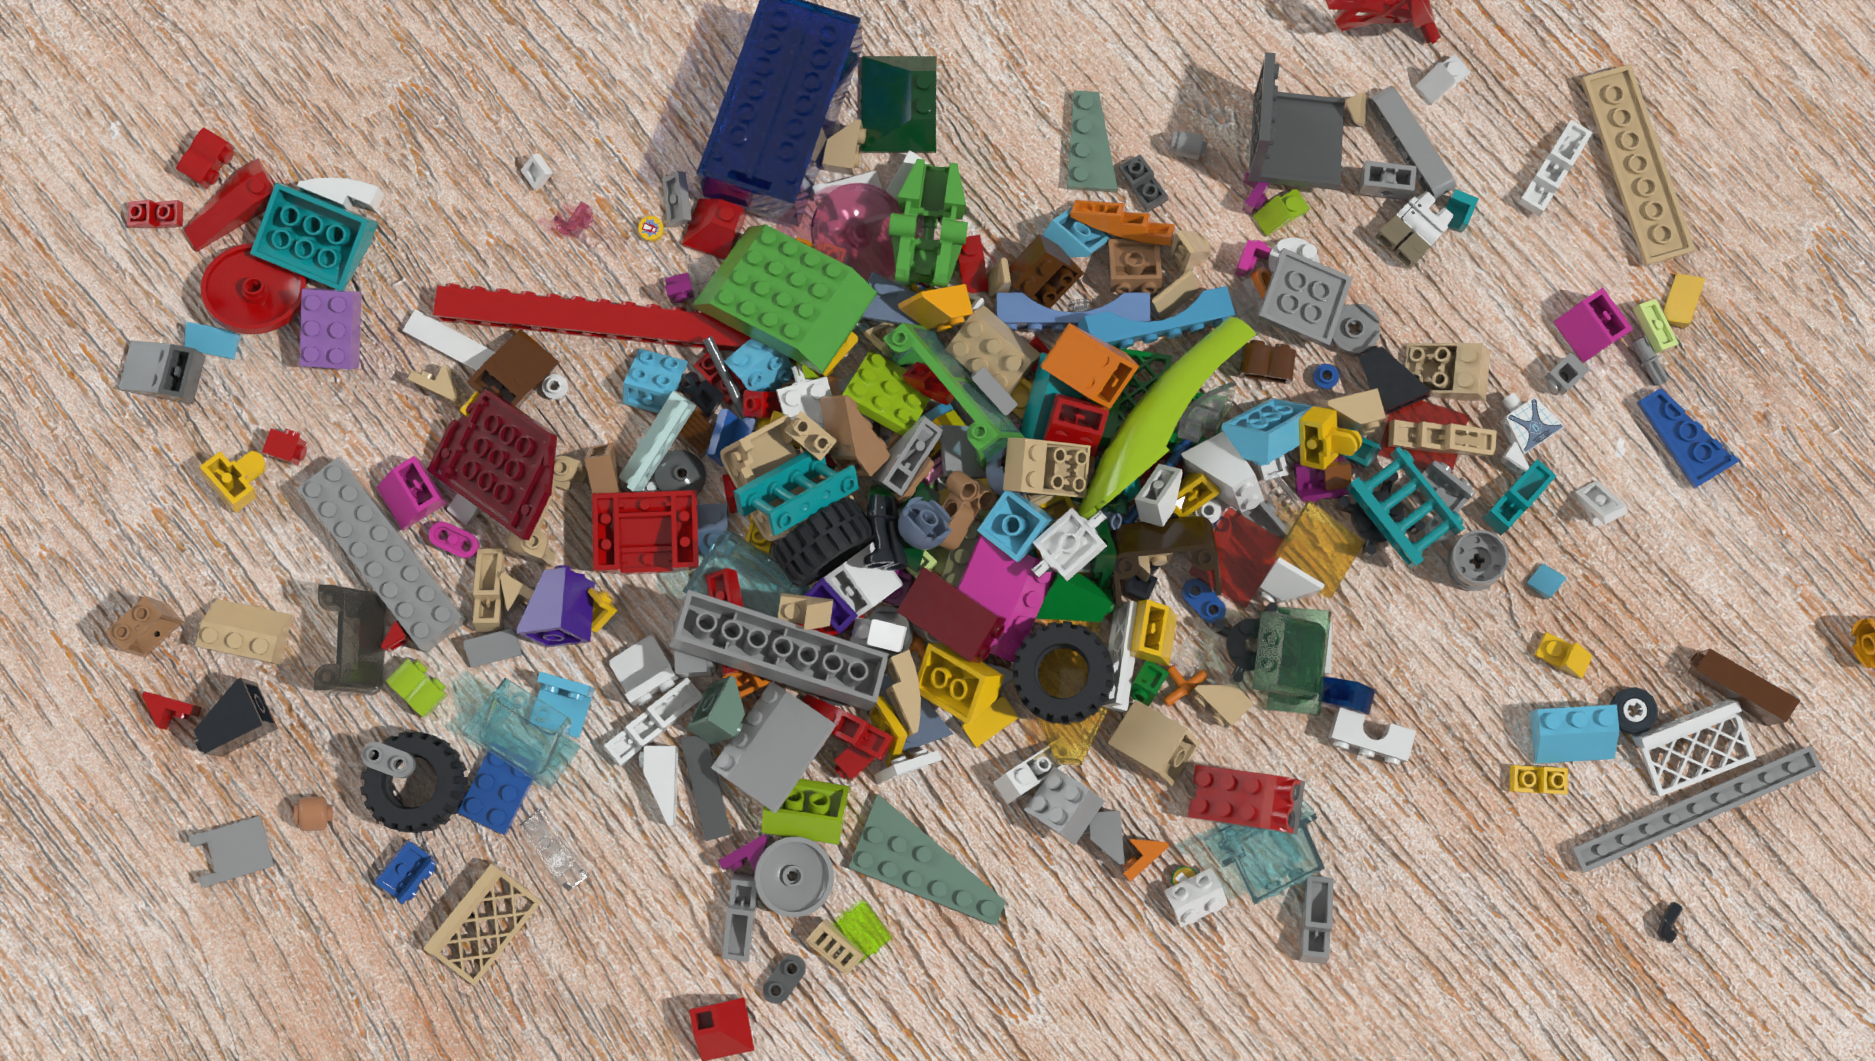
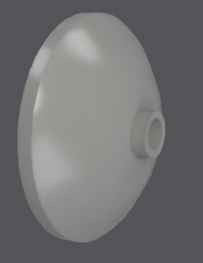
M803 837L782 838L769 845L759 857L754 873L755 887L762 902L773 912L786 917L805 916L820 908L829 897L834 882L833 865L826 851L814 841ZM789 871L796 873V877L792 881H789L787 878Z

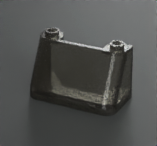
M318 585V602L320 606L327 611L338 612L336 664H324L317 669L314 676V691L331 696H371L377 694L382 689L384 683L385 650L381 648V645L386 635V604L376 592L336 585Z

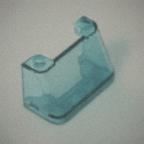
M725 530L714 542L682 592L686 594L689 589L709 596L705 575L724 568H730L737 571L744 608L778 618L781 593L804 596L810 590V586L806 585L803 588L793 586L776 560L734 532Z

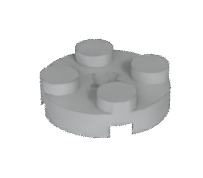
M1364 304L1343 305L1331 342L1337 349L1346 354L1357 356L1363 353L1365 349L1374 346L1379 339L1380 321L1377 314ZM1356 323L1359 324L1358 330L1361 333L1351 334L1348 325L1354 326Z

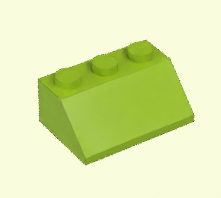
M800 778L777 813H774L766 806L763 807L761 833L786 837H803L812 841L839 845L850 786Z

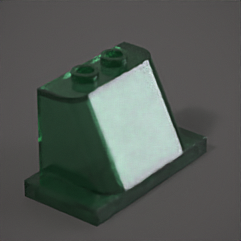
M1278 607V613L1261 611L1252 690L1268 696L1266 710L1320 716L1331 612L1329 610Z

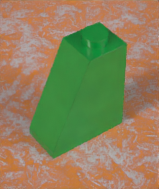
M1055 572L1036 618L1101 622L1106 614L1109 615L1114 608L1113 589L1110 587L1099 588L1097 581L1079 573H1076L1066 581L1059 572Z

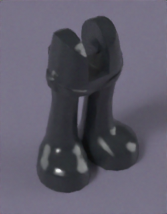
M872 494L868 497L867 518L871 522L875 549L864 557V568L883 567V570L894 571L908 567L907 556L898 532L897 520L899 519V514L893 496L887 495L883 497L880 494Z

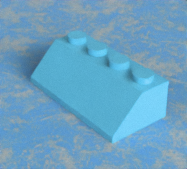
M1270 398L1223 423L1221 429L1243 459L1254 461L1256 465H1268L1273 460L1282 457V455L1300 445L1299 419L1314 405Z

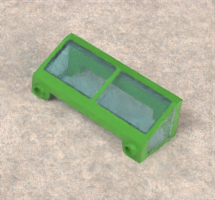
M902 323L883 338L892 362L901 367H912L917 361L926 364L975 421L969 426L967 437L974 447L977 456L976 462L984 472L991 456L998 450L1007 447L1008 438H1024L1009 418L1004 416L975 384L967 369L945 350L947 346L932 329L927 330L920 325Z

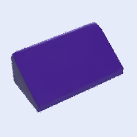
M823 577L804 595L833 599L830 624L839 634L859 616Z

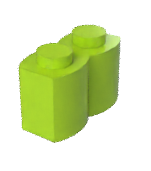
M407 658L386 682L418 714L427 718L448 696L444 691L447 687L437 677L431 679L425 673L428 668L420 660L416 659L413 661Z

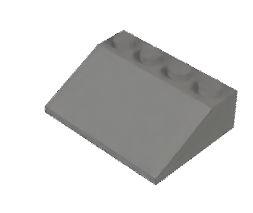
M771 681L742 722L743 726L739 734L731 738L711 768L771 811L777 813L836 727V724Z

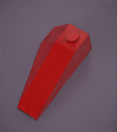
M259 158L237 170L184 229L197 252L266 211L275 184Z

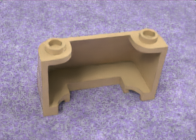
M788 414L721 450V460L737 489L798 456L791 443L794 440L784 432L792 422ZM799 486L790 492L797 496L806 491V489ZM777 498L768 504L776 508L785 501ZM758 509L750 513L759 531L768 541H774L787 535L800 523L809 519L808 517L774 536L766 514Z
M555 456L552 494L529 541L519 538L511 531L509 532L507 545L513 553L550 567L554 566L558 555L550 550V539L540 529L556 487L569 491L570 486L574 483L581 482L585 484L588 473L585 466L579 460L568 456Z

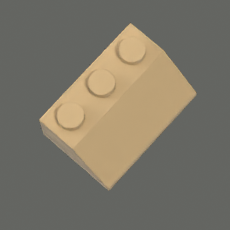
M216 599L201 621L195 646L206 650L280 665L293 615Z

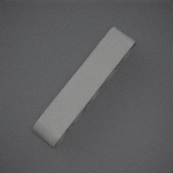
M1390 85L1368 98L1372 112L1405 163L1410 166H1417L1416 180L1423 191H1428L1437 199L1456 188L1454 177L1398 91Z

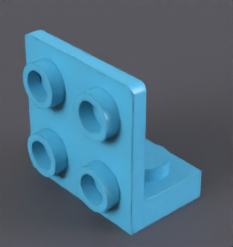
M639 349L623 382V404L659 413L671 393L677 390L687 368V361Z
M540 672L537 682L541 683V687L532 712L530 724L579 738L595 688Z

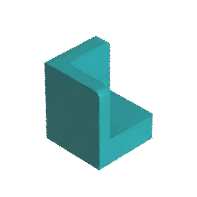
M1455 189L1445 207L1453 214V218L1447 226L1463 232L1471 219L1479 198Z

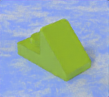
M1296 188L1281 198L1278 195L1256 212L1253 218L1267 237L1309 212L1310 208Z

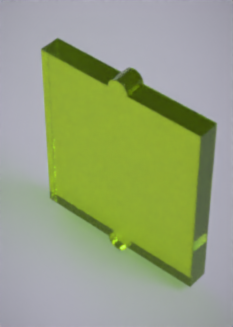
M865 901L851 912H845V916L834 924L865 955L858 964L872 953L877 954L878 949L892 939V936Z

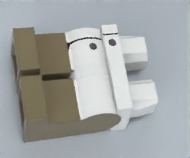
M1428 191L1418 198L1414 196L1375 236L1392 252L1411 233L1412 235L1404 241L1394 254L1410 269L1445 233L1448 228L1447 225L1453 218V214L1444 207L1436 215L1429 209L1436 200Z

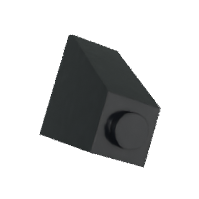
M1377 345L1369 347L1363 351V355L1358 356L1371 390L1378 388L1385 416L1433 396L1432 391L1382 346L1379 348Z

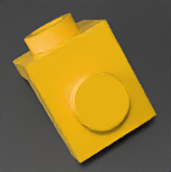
M590 588L587 592L594 599L591 630L597 633L618 610L611 603L613 598L606 591L601 589L599 592Z

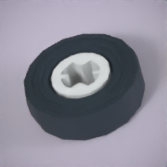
M1638 687L1625 688L1617 692L1610 702V705H1617L1619 730L1622 732L1640 734L1649 730L1656 722L1658 716L1657 703L1654 697L1646 690ZM1636 705L1638 707L1636 711H1639V714L1631 717L1628 714L1631 712L1627 710L1628 706Z

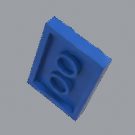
M493 741L457 813L503 835H507L541 764Z

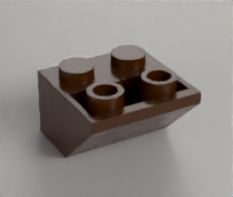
M1041 234L1009 266L1012 287L1048 308H1051L1083 275L1082 270L1058 244Z

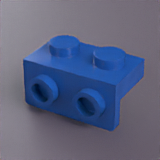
M407 839L374 880L375 884L396 897L397 901L403 905L406 900L410 901L416 895L419 889L417 886L423 879L427 880L433 874L436 861L431 854L410 839Z

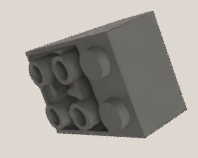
M131 340L118 389L193 404L206 356L194 348L167 343Z

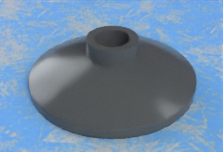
M675 450L664 456L655 470L654 478L660 491L697 490L698 495L705 484L706 472L703 463L696 455L684 450ZM680 469L684 470L686 477L680 478L677 475V471Z

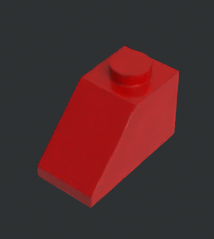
M980 235L966 237V244L962 245L957 259L961 283L966 284L967 291L971 294L987 292L989 289Z

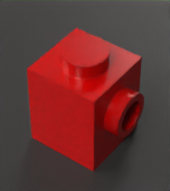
M271 428L262 453L271 458L298 466L299 462L306 456L307 442L300 438V433L293 430L285 429V432H281Z

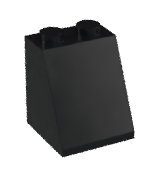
M243 678L237 679L194 729L196 735L194 741L200 752L223 757L278 729L258 683Z

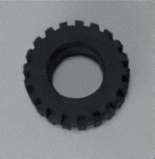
M851 498L841 499L839 502H834L830 506L823 508L790 531L774 547L773 557L792 585L803 588L820 580L870 544L872 539H874L871 522H869L867 516L855 500Z
M1063 621V623H1048V626L1043 628L1040 626L1034 630L1032 635H1027L1023 639V644L1020 648H1017L1014 663H1012V681L1020 701L1029 711L1049 723L1071 725V723L1075 722L1080 723L1089 716H1094L1099 712L1100 707L1105 705L1110 691L1113 689L1114 667L1105 643L1102 642L1096 633L1091 632L1081 624L1075 625L1072 622ZM1057 649H1070L1079 653L1088 666V679L1084 688L1078 694L1069 698H1058L1050 695L1043 689L1039 681L1038 672L1042 660L1047 654Z
M406 731L399 733L398 736H390L384 739V744L408 752L414 758H423L430 762L436 772L437 785L434 794L427 803L419 807H407L401 804L394 795L392 786L393 776L367 766L366 772L361 771L360 779L364 780V786L360 787L361 795L366 796L367 800L364 804L367 810H372V817L377 821L383 822L385 827L398 830L399 832L422 833L435 830L439 825H445L450 821L449 817L452 814H457L460 808L458 805L467 794L463 792L464 785H468V777H464V771L467 769L465 763L459 759L461 755L447 741L424 732ZM375 750L373 751V760H376L379 757V752ZM400 759L396 762L397 768L403 763V760Z

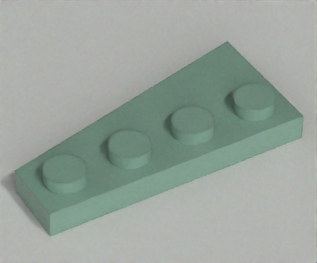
M1074 90L1068 190L1118 192L1099 92Z

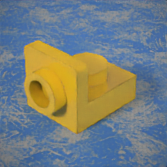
M1024 377L1010 394L1018 404L1011 413L1021 421L1024 417L1034 381L1032 379L1026 380Z

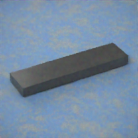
M697 735L680 739L705 840L709 841L732 835L717 772L711 768L714 760L710 744Z

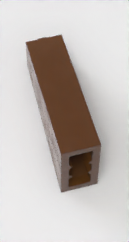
M1710 648L1701 652L1697 651L1689 662L1692 666L1688 673L1725 698L1739 701L1741 709L1767 726L1787 722L1801 701Z

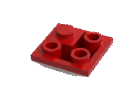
M745 997L689 1009L693 1034L702 1061L755 1051Z

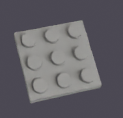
M1283 248L1279 253L1257 319L1327 348L1331 344L1353 278Z

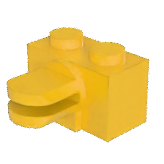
M1313 406L1299 419L1300 462L1302 466L1325 470L1338 457V454L1352 456L1362 445V438L1358 431L1337 427V410Z
M220 451L199 466L202 477L235 514L256 499L255 490L250 483L266 470L263 456L256 451L246 453L236 462L234 460L230 462Z

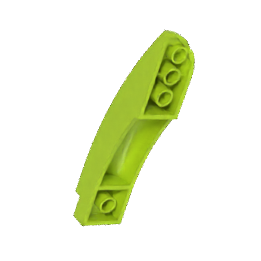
M1236 317L1225 319L1173 363L1144 393L1122 422L1105 450L1088 485L1086 497L1082 500L1078 512L1079 516L1089 519L1169 451L1166 447L1192 398L1223 362L1256 335L1248 324Z

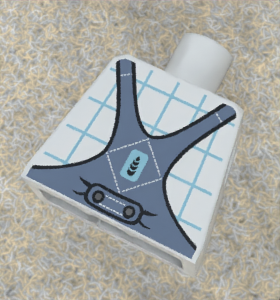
M1514 392L1502 400L1510 414L1500 421L1501 426L1510 444L1514 441L1517 442L1523 455L1565 427L1535 397L1523 404Z

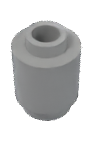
M1183 130L1180 132L1174 131L1169 151L1175 152L1177 156L1198 160L1199 156L1204 157L1208 142L1203 141L1204 135Z

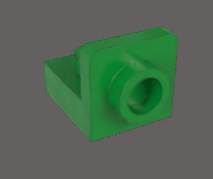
M1145 661L1131 685L1130 696L1134 700L1136 699L1150 706L1169 672L1155 663Z

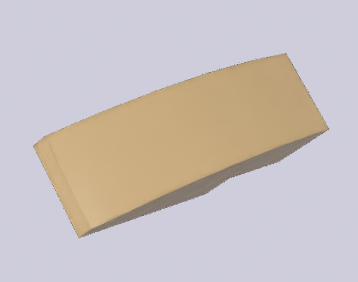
M503 548L477 549L473 589L475 599L473 625L476 632L503 631L504 594L500 580L501 573H505Z
M909 650L892 656L887 660L886 668L894 685L885 690L899 722L907 730V738L918 732L921 709L919 680Z

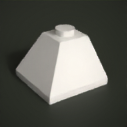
M1279 557L1272 564L1256 591L1261 593L1260 597L1266 602L1281 604L1315 596L1323 589L1325 584Z

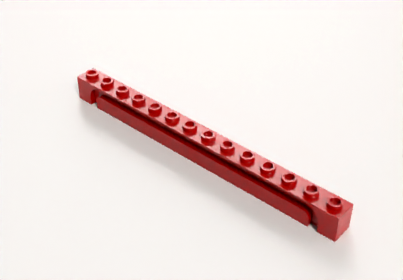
M453 283L437 286L433 316L439 322L458 324L463 322L469 325L707 349L703 339L712 336L720 351L735 352L751 339L746 334L699 310L697 312H690L686 308L677 306L672 307L671 310L661 309L662 307L656 304H647L646 307H641L629 301H622L621 304H612L607 299H596V302L586 301V298L579 296L563 299L560 295L550 293L544 297L536 296V293L530 291H521V294H514L510 290L497 288L496 291H486V288L481 286H471L470 289H466Z

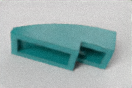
M1536 459L1529 466V469L1510 486L1481 519L1501 536L1534 503L1555 479L1556 475L1539 459Z

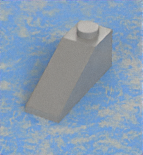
M922 416L888 451L891 457L869 478L887 491L902 496L944 431L928 418Z

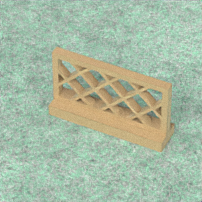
M492 862L423 949L430 955L433 954L475 986L542 900L503 871L499 865ZM500 877L510 883L511 894L495 896L494 885ZM514 887L521 893L514 894ZM491 890L492 896L485 897L487 893ZM526 896L534 903L528 911L516 912L515 897ZM511 898L513 913L497 915L496 900ZM492 900L494 915L479 917L477 907L479 903ZM474 911L475 918H468ZM524 915L517 923V916ZM513 916V930L511 932L499 933L498 918ZM494 919L496 934L481 936L479 921ZM475 921L477 936L462 938L461 926L463 923ZM457 932L458 939H451ZM507 936L502 943H500V937ZM496 938L497 950L494 953L482 954L481 939ZM477 940L479 955L464 957L462 942ZM459 943L460 957L449 959L441 951L447 944ZM490 957L484 965L483 958ZM465 960H480L481 970L475 977H472L465 971ZM460 961V962H461V967H459V966H458L456 963H454V962Z

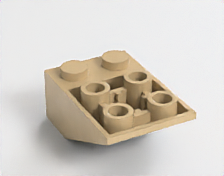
M1407 343L1405 367L1432 391L1433 396L1431 397L1460 401H1486L1491 351L1483 343Z
M1008 438L1003 490L1085 498L1091 446L1027 438Z

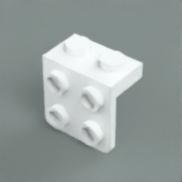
M647 636L609 661L610 667L626 691L627 699L634 706L637 704L641 706L653 698L652 695L659 690L661 692L668 690L675 685L674 681L679 678L653 636Z

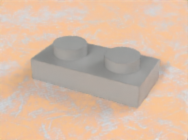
M676 171L662 178L668 227L674 228L691 221L686 172Z

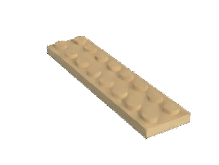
M1629 64L1583 77L1581 83L1644 267L1692 254L1696 250L1632 65Z

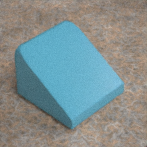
M1542 563L1526 584L1547 600L1559 589L1566 580V577Z

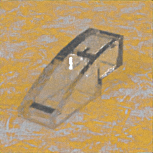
M1232 382L1227 383L1196 399L1180 418L1178 437L1197 443L1205 429L1216 432L1233 403L1236 384Z

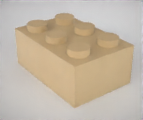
M985 306L973 311V314L970 315L945 349L971 373H974L981 367H985L1009 395L1019 385L1020 380L1027 376L1041 355Z

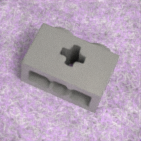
M1365 161L1360 170L1358 194L1409 200L1415 190L1417 166Z

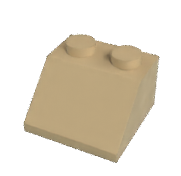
M1378 388L1328 400L1322 407L1337 410V426L1344 429L1351 427L1358 431L1361 436L1375 433V429L1379 428L1380 424L1386 419Z

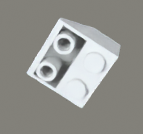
M874 542L824 577L859 616L873 608L903 585L895 571L883 570V567L864 568V557L874 551Z

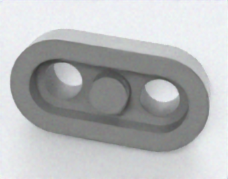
M380 742L369 743L362 752V760L366 766L396 778L409 777L416 767L415 759L410 753ZM377 750L379 752L378 759L373 760L371 754L373 751ZM400 759L403 760V768L397 769L396 762Z

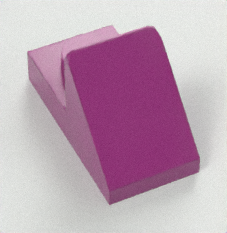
M763 834L721 858L718 862L723 870L730 868L731 872L744 866V859L747 858L755 871L759 857L767 848L769 838L766 834Z

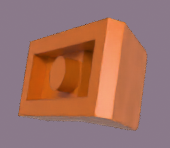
M1128 839V842L1141 856L1137 858L1134 855L1123 865L1126 869L1122 873L1128 881H1132L1170 845L1163 841Z

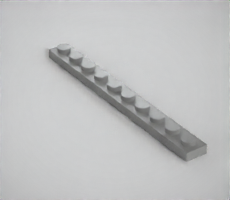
M1805 746L1572 847L1570 850L1581 873H1586L1821 771L1823 768L1812 746Z

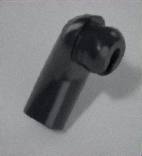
M1676 902L1669 904L1662 916L1657 931L1660 940L1663 939L1666 943H1672L1677 937V933L1675 930H1672V927L1683 908Z

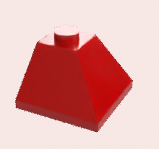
M699 198L682 241V246L725 260L736 245L746 219L744 207L722 199Z

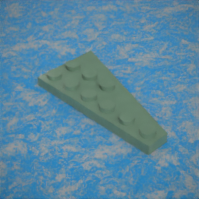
M877 794L849 868L997 926L1006 901Z

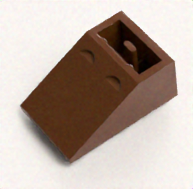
M520 329L475 372L467 383L480 394L484 390L493 391L519 409L560 362Z

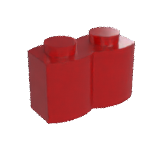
M203 127L195 136L190 148L181 157L176 169L207 189L219 179L220 168L224 164H228L233 158L234 147L226 140Z

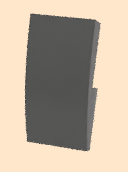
M1141 154L1119 166L1124 179L1147 213L1168 201L1167 193L1154 178L1153 170Z

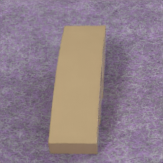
M1392 420L1389 425L1388 446L1396 448L1400 446L1403 449L1493 457L1496 453L1497 431L1452 423L1442 425L1429 422L1413 423Z

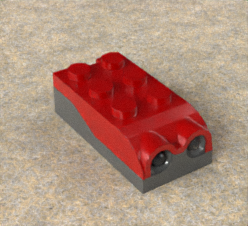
M1195 765L1193 783L1197 784L1195 799H1190L1187 817L1206 822L1298 834L1305 781L1278 775Z

